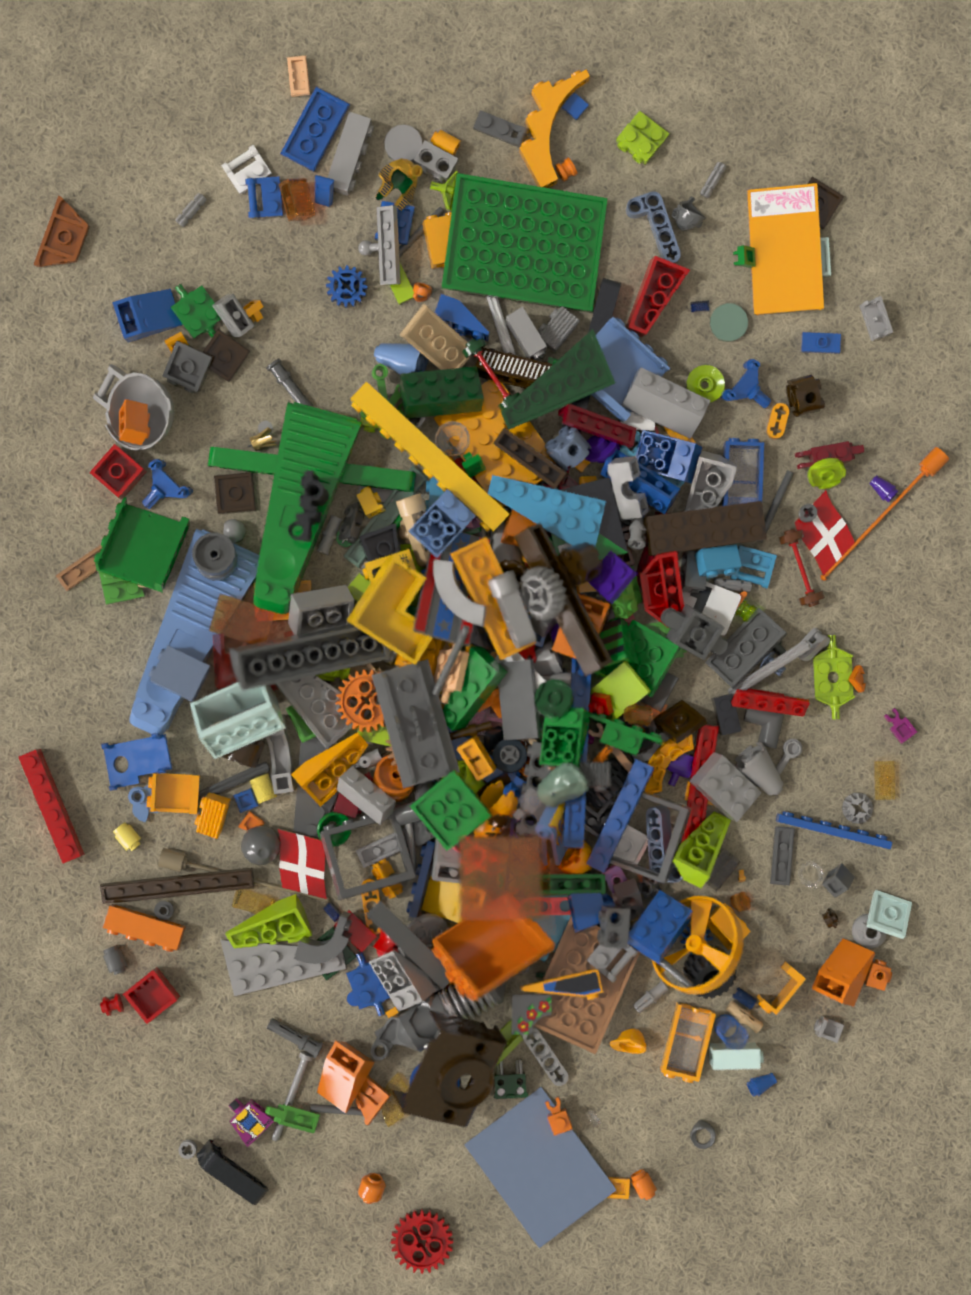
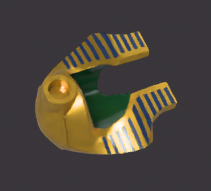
M402 158L387 164L378 174L383 182L375 196L376 200L387 197L392 189L397 188L402 195L394 205L402 211L405 206L412 204L418 177L422 174V167L415 165L408 159Z

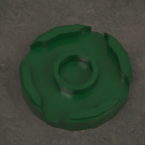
M550 679L540 684L534 699L540 713L549 718H559L567 714L572 708L574 695L567 683L559 679Z

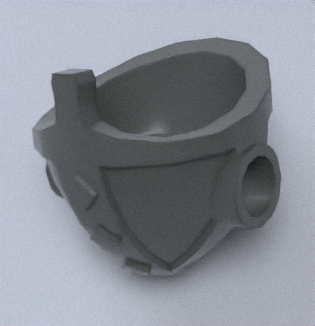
M692 196L688 201L680 202L678 207L672 212V217L675 218L677 227L682 231L695 227L700 228L706 219L692 204L695 200Z

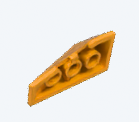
M357 732L305 761L291 775L321 807L337 792L339 777L352 764L357 763L369 744Z

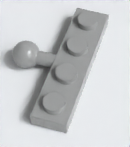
M397 206L377 207L378 243L364 240L359 244L358 250L364 256L370 255L373 251H379L380 285L400 284Z

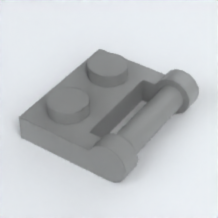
M614 932L609 935V941L615 938ZM598 945L586 961L614 983L617 979L616 976L638 952L629 945L628 948H623L627 952L610 972L605 968L622 948H605Z

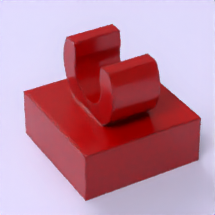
M597 692L590 695L592 702L588 705L590 713L597 712V714L607 716L613 713L610 695Z

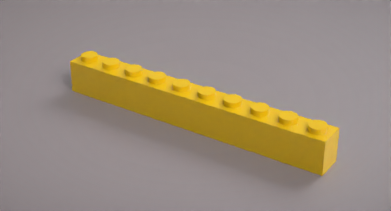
M367 381L350 398L351 406L358 413L362 411L367 416L365 419L372 426L376 424L381 429L379 432L386 439L391 438L396 442L394 446L400 452L405 451L409 454L408 459L415 466L419 464L423 467L424 470L422 472L429 479L432 477L438 481L436 485L443 492L449 490L481 521L479 525L487 532L491 530L493 532L509 515L505 509Z

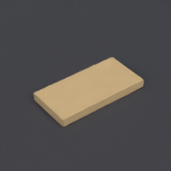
M423 304L400 333L401 337L440 370L462 368L470 358H466L462 353L467 347L465 344L468 342L425 304Z

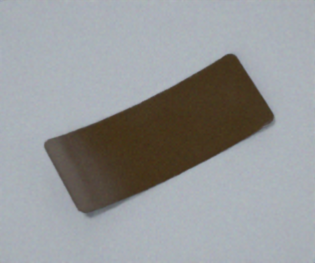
M508 773L496 777L477 791L479 799L490 784H495L500 780L503 782V786L510 784L512 781Z

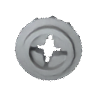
M862 793L850 794L842 805L845 818L857 824L866 822L872 816L874 809L872 801ZM861 803V808L865 813L858 811L856 814L855 808L851 804L859 805Z

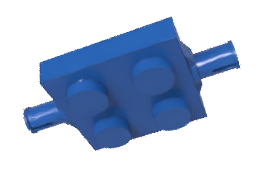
M360 952L362 960L359 953L356 954L359 966L354 970L346 972L359 1010L367 1006H375L378 1016H381L380 1009L384 1015L386 1013L382 1002L390 998V996L373 971L370 963L366 961L364 952Z

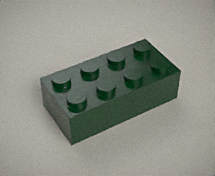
M477 366L402 373L400 376L399 389L406 419L482 411L484 397Z

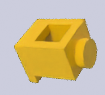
M370 486L363 488L357 494L363 511L369 519L386 511L382 504L379 505L382 502L377 492L374 493Z

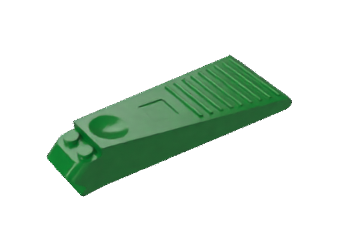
M297 402L287 403L256 573L257 579L253 599L256 607L279 614L289 613L291 594L298 592L360 432L362 422L357 421L356 418ZM305 470H313L319 477L318 482L329 493L328 502L323 506H317V512L322 513V521L312 525L311 542L294 540L288 534L289 525L297 521L296 513H303V509L300 507V495H303L304 487H301V477L305 475ZM295 526L292 530L294 536H300L303 532L301 526Z

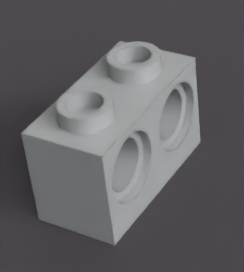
M427 141L423 142L414 159V164L422 167V173L426 174L428 172L432 174V178L440 183L443 181L447 182L459 163L457 157ZM426 155L432 157V160L428 163L422 161V158ZM441 165L449 167L445 172L440 171L438 168Z

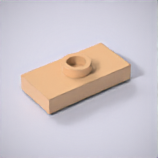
M306 55L287 57L291 96L311 95Z

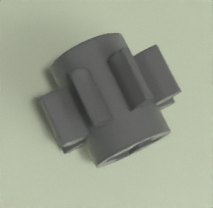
M642 876L643 881L637 883L640 893L644 895V899L649 898L650 895L654 898L657 894L656 892L662 890L660 882L646 876Z

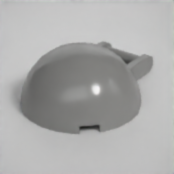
M110 364L108 367L109 372L98 393L94 394L93 399L107 409L105 414L108 424L105 426L111 437L118 444L132 450L148 449L157 445L168 434L174 422V403L170 393L165 386L150 375L135 372L126 374L117 366ZM116 376L120 380L112 388L109 398H106L105 395ZM125 399L148 404L150 435L148 439L145 438L142 445L119 440V410Z

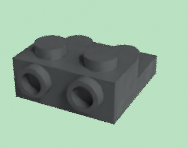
M176 341L162 376L167 378L168 383L176 386L180 384L184 386V390L195 394V392H200L204 385L213 356L181 341Z

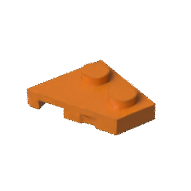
M367 1076L355 1098L358 1109H361L365 1118L364 1122L366 1125L371 1124L391 1096L369 1076Z

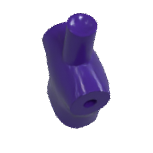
M684 753L675 761L670 762L666 769L673 774L668 784L675 787L680 776L684 778L690 777L693 756Z

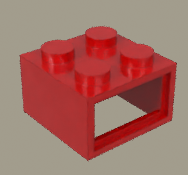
M158 967L123 993L124 997L146 1024L181 997Z

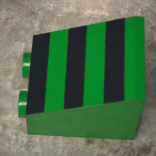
M621 618L609 620V623L604 624L600 638L612 663L594 672L604 678L625 661L630 667L640 665L628 623Z

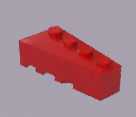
M654 256L649 262L625 328L635 332L641 338L644 337L690 269Z

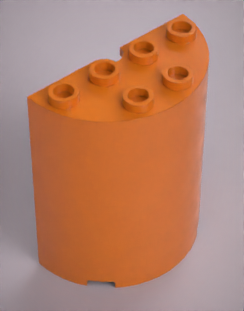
M510 891L432 940L434 944L432 951L446 969L445 975L451 983L454 982L456 984V989L461 996L465 995L472 1001L478 1000L555 948V943L536 921H532L528 912Z

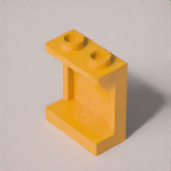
M153 773V776L148 779V788H152L151 796H147V807H150V812L197 814L200 775Z

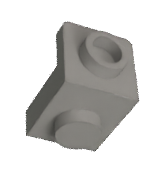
M821 1015L820 1020L817 1019L814 1025L815 1034L818 1037L838 1043L844 1024Z

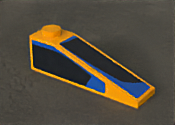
M598 969L520 986L522 991L577 997L587 996V999L598 998L599 993H603Z

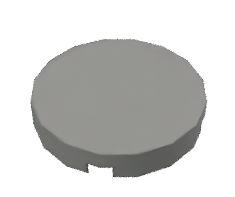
M397 125L386 134L384 141L385 151L393 161L400 158L414 161L422 146V138L419 132L412 126Z

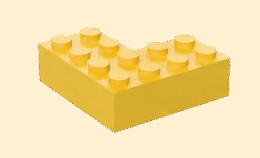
M389 555L347 621L416 665L433 637L412 631L415 618L405 612L426 578L394 556Z

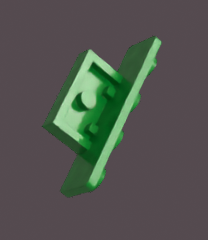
M596 712V715L590 713L589 718L591 720L606 725L600 740L603 744L636 756L644 739L664 746L665 742L659 734L651 732L649 735L643 733V729L633 725L632 728L624 726L625 722L618 719L610 721L606 719L607 716L604 714H597Z

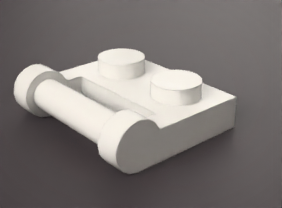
M254 145L250 146L248 151L228 164L224 163L221 165L240 195L248 191L245 179L263 178L272 175ZM254 156L256 161L233 174L231 170Z

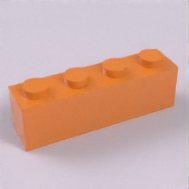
M112 904L109 906L103 928L108 929L107 932L110 934L118 935L121 933L126 935L125 938L133 941H137V939L144 940L146 945L155 946L157 944L163 946V950L173 952L180 948L186 926Z

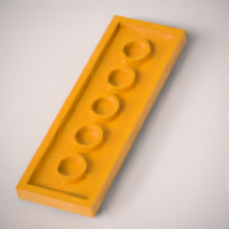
M487 537L451 553L450 555L472 601L479 605L487 606L484 627L500 660L535 644L536 641L518 649L513 644L497 599L493 597L488 584L489 579L503 574V571Z

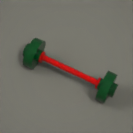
M474 338L465 344L467 347L462 353L466 358L472 355L479 358L504 396L502 397L503 402L498 405L502 411L520 393L517 392L511 395L506 392L482 356L483 351L481 349L487 343L483 338L477 341Z

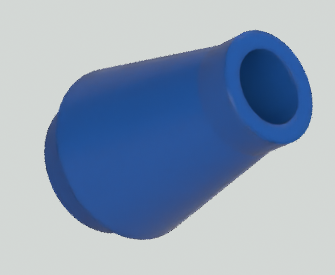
M771 1072L767 1075L751 1078L747 1082V1087L753 1097L756 1095L760 1096L776 1084L777 1081Z

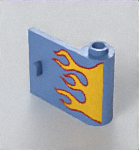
M566 802L554 808L546 806L535 827V831L541 838L551 839L556 865H560L568 849L564 848Z

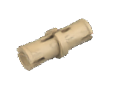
M734 1000L725 1009L739 1019L738 1022L744 1023L755 1033H758L764 1025L751 1015L748 1009L745 1010Z

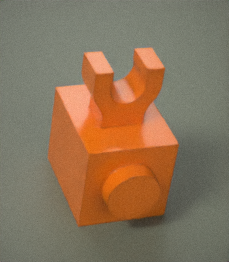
M559 1097L555 1098L557 1105L554 1107L550 1105L549 1100L545 1101L546 1107L551 1111L547 1118L554 1136L573 1128L567 1109H560L561 1101Z

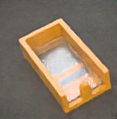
M676 1002L660 1066L664 1076L669 1078H675V1076L682 1077V1080L688 1083L699 1082L716 1016L714 1011Z

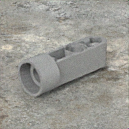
M506 572L489 579L488 584L492 595L497 599L515 647L518 649L536 641L535 633L518 591L519 585L514 572Z

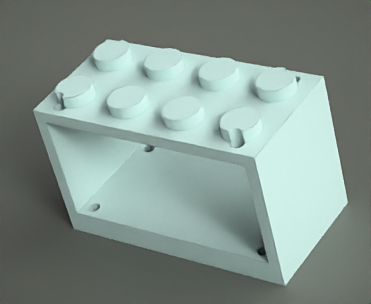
M239 682L190 703L199 739L214 759L286 728L276 694L270 685L241 690ZM266 701V703H263V704H261V705H259V706H257V707H254V708H252V709H250V710H248V711H245V712H243V713H241V714H239V715H236V716H234V717H232V718H230V719H227V720H225V721H223V722H221V723H218V724H216V725L210 727V725H213V724H215V723H217V722H219V721H222V720H224V719H226V718H228V717H231V716H233V715H235V714H237V713H240V712H242V711H244V710H246V709H249V708H251V707H253V706H255V705H258V704H260V703Z

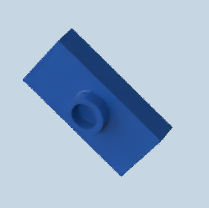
M802 332L801 352L840 353L841 334Z

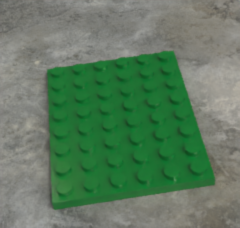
M457 173L441 289L559 308L563 306L565 309L591 313L593 311L608 198Z

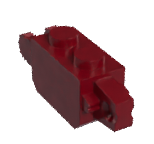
M846 441L795 453V458L809 456L810 462L797 465V469H805L827 458H836L843 463L854 460L855 455L862 454L865 451L863 445L853 446L852 442Z

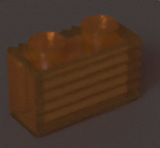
M306 178L286 179L279 184L289 222L304 221L316 214Z

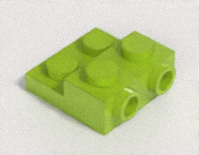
M639 111L619 134L616 143H618L617 147L621 151L631 153L633 155L632 158L637 163H644L646 165L669 136V133Z

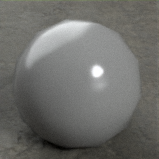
M230 519L224 523V535L232 543L239 542L244 538L246 529L241 521Z

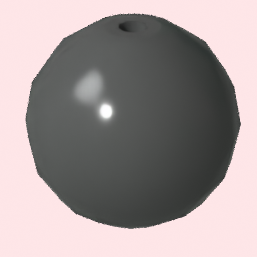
M264 825L252 827L242 838L241 851L244 857L252 864H269L277 858L280 852L279 836L270 827Z

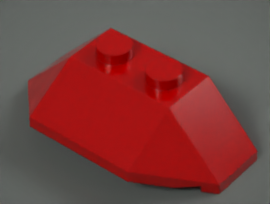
M677 551L657 554L639 575L644 610L662 623V612L667 608H673L681 613L684 608Z

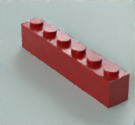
M35 749L19 756L18 758L62 864L85 855L42 750Z

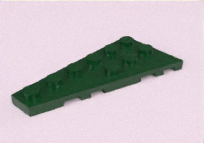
M592 329L501 411L508 430L615 384L594 330Z

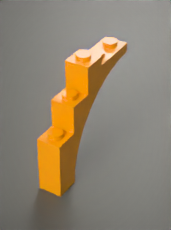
M578 70L571 75V78L565 81L564 79L557 81L553 87L550 81L545 83L541 81L534 85L532 89V96L540 111L535 110L527 115L526 125L534 140L529 139L523 142L519 152L538 187L550 188L558 183L549 150L551 128L564 102L578 88L589 82L590 75L587 70L582 72Z

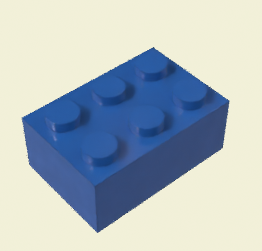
M659 890L630 930L628 944L660 964L691 921L692 910Z

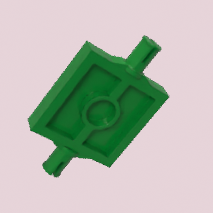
M179 284V287L176 286L175 289L181 298L171 306V310L193 340L207 332L212 338L216 333L214 327L221 320L212 306L214 301L202 285L194 291L187 292L182 284Z

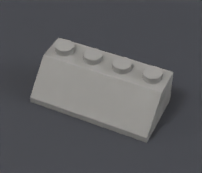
M641 367L636 372L621 406L690 439L701 422L710 400Z

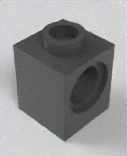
M841 863L828 872L822 885L836 898L849 890L855 876Z

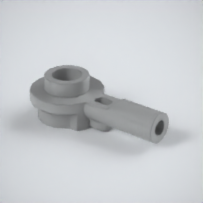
M789 739L784 743L783 751L785 754L776 766L779 774L782 773L791 758L801 754L802 745L798 740Z

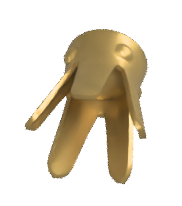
M267 427L258 435L250 437L251 445H248V447L253 446L254 450L258 451L263 447L277 445L271 444L276 442V440L270 441L272 436H266L272 431L271 428Z

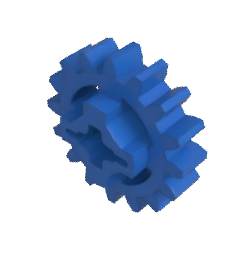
M346 265L345 270H342L339 266V272L333 270V277H327L330 283L326 284V288L331 289L327 291L328 296L333 295L331 301L337 300V306L339 307L342 303H344L345 308L350 303L355 307V301L361 303L360 297H366V293L363 292V290L368 289L367 285H363L367 282L366 278H361L363 275L361 271L356 273V267L349 270V266ZM337 281L338 288L334 291V284ZM342 282L346 285L350 284L351 291L347 288L344 289ZM359 282V291L357 293L355 285ZM343 296H350L351 298H349V299H344V298H342V297H343Z

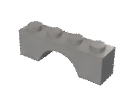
M285 714L282 717L286 728L266 736L272 762L271 777L274 794L296 791L295 779L291 775L294 771Z

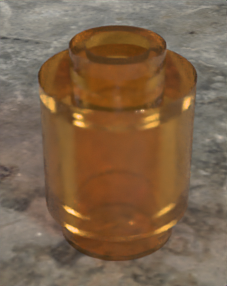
M634 704L627 706L623 714L625 721H628V723L648 726L654 717L650 707Z

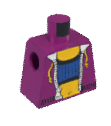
M236 1097L228 1105L236 1113L231 1118L230 1123L247 1147L274 1122V1116L266 1114V1109L252 1099L244 1105Z

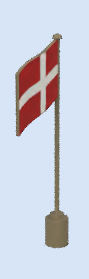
M278 828L280 838L279 869L282 886L254 879L255 884L324 901L326 904H329L330 898L327 897L324 880L325 851L321 840ZM167 848L162 849L158 862L159 867L178 872L186 869L187 866L209 872L220 871L188 862L189 858H186V853Z

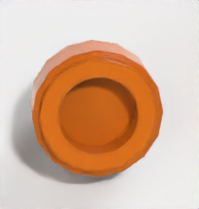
M417 282L413 287V298L418 302H423L431 296L433 288L425 283Z

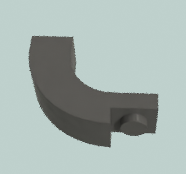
M343 911L339 917L334 935L329 940L316 941L303 936L298 943L294 959L304 963L319 964L339 955L352 937V933L346 932L351 927L352 920H349L351 913Z

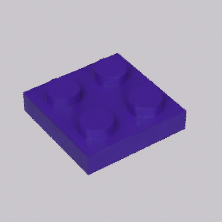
M610 550L602 560V572L599 577L588 583L613 604L637 573Z

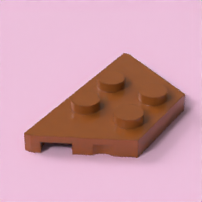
M61 196L57 198L33 264L36 267L76 263L90 226Z

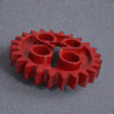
M421 1208L420 1214H417L415 1209L413 1210V1216L406 1213V1220L400 1217L401 1225L395 1224L394 1228L397 1231H392V1236L396 1238L391 1239V1244H395L392 1247V1251H397L394 1258H401L399 1265L406 1263V1270L413 1267V1273L416 1272L417 1268L420 1269L421 1274H423L426 1268L431 1273L432 1266L438 1270V1263L445 1264L443 1257L447 1259L450 1257L446 1251L450 1252L453 1248L448 1245L453 1243V1239L448 1238L453 1233L452 1231H447L450 1226L449 1223L443 1225L444 1217L438 1219V1212L432 1216L430 1209L427 1214H424L423 1208ZM423 1224H427L431 1229L426 1232L422 1231L420 1227ZM413 1226L417 1228L420 1238L422 1240L426 1239L425 1246L428 1249V1251L432 1254L431 1256L427 1254L426 1248L424 1247L423 1243H418L419 1236L417 1235L416 1231L412 1228ZM406 1234H411L414 1237V1239L412 1241H406L404 1239V1236ZM437 1241L440 1243V1247L433 1248L430 1246V1243ZM415 1251H421L424 1254V1256L421 1258H417L414 1256L413 1253Z

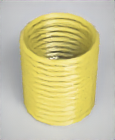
M268 773L249 781L258 803L277 797L274 794L273 784Z

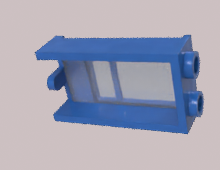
M729 438V441L724 442L723 457L736 464L737 469L732 486L722 498V506L762 501L764 442H759V439H748V442H740L739 438Z

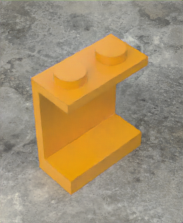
M786 961L781 968L792 978L770 1004L762 996L757 995L758 1004L768 1014L773 1012L777 1015L806 980Z

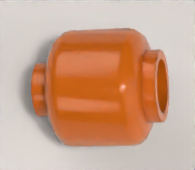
M370 1173L362 1178L358 1194L365 1203L372 1204L382 1199L386 1187L382 1176Z

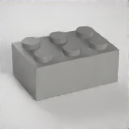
M346 585L291 594L288 624L294 635L351 624L347 619L353 611L354 598Z
M715 752L689 781L727 818L736 822L739 821L762 793L723 755Z

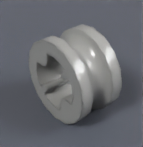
M185 1140L179 1146V1154L185 1159L192 1158L197 1151L196 1143L192 1140ZM190 1145L193 1152L184 1153L185 1149H183V1146L187 1147Z

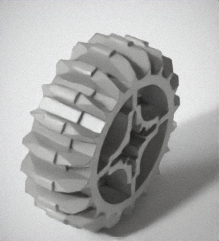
M536 567L528 570L521 577V582H519L521 588L518 591L521 593L524 606H526V612H531V617L535 616L537 620H548L556 617L566 604L564 601L567 597L564 594L565 588L561 585L563 581H559V575H554V571L548 570L547 567Z

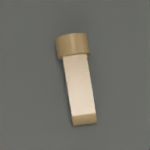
M422 493L400 499L396 501L400 516L403 518L416 562L420 567L425 568L430 551L427 548L425 550V547L408 532L416 523L415 520L418 521L427 509Z

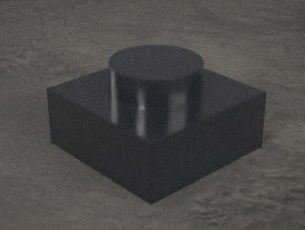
M497 726L484 733V747L488 752L493 750L503 740L502 727Z

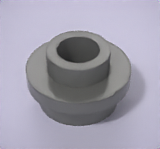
M160 901L156 904L154 913L157 918L167 920L173 915L174 908L170 902ZM161 907H165L167 909L166 914L161 913Z

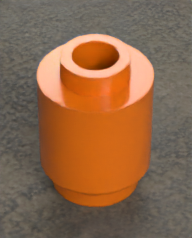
M640 1169L630 1176L632 1179L631 1183L640 1199L645 1198V1200H648L655 1196L657 1188L648 1172Z

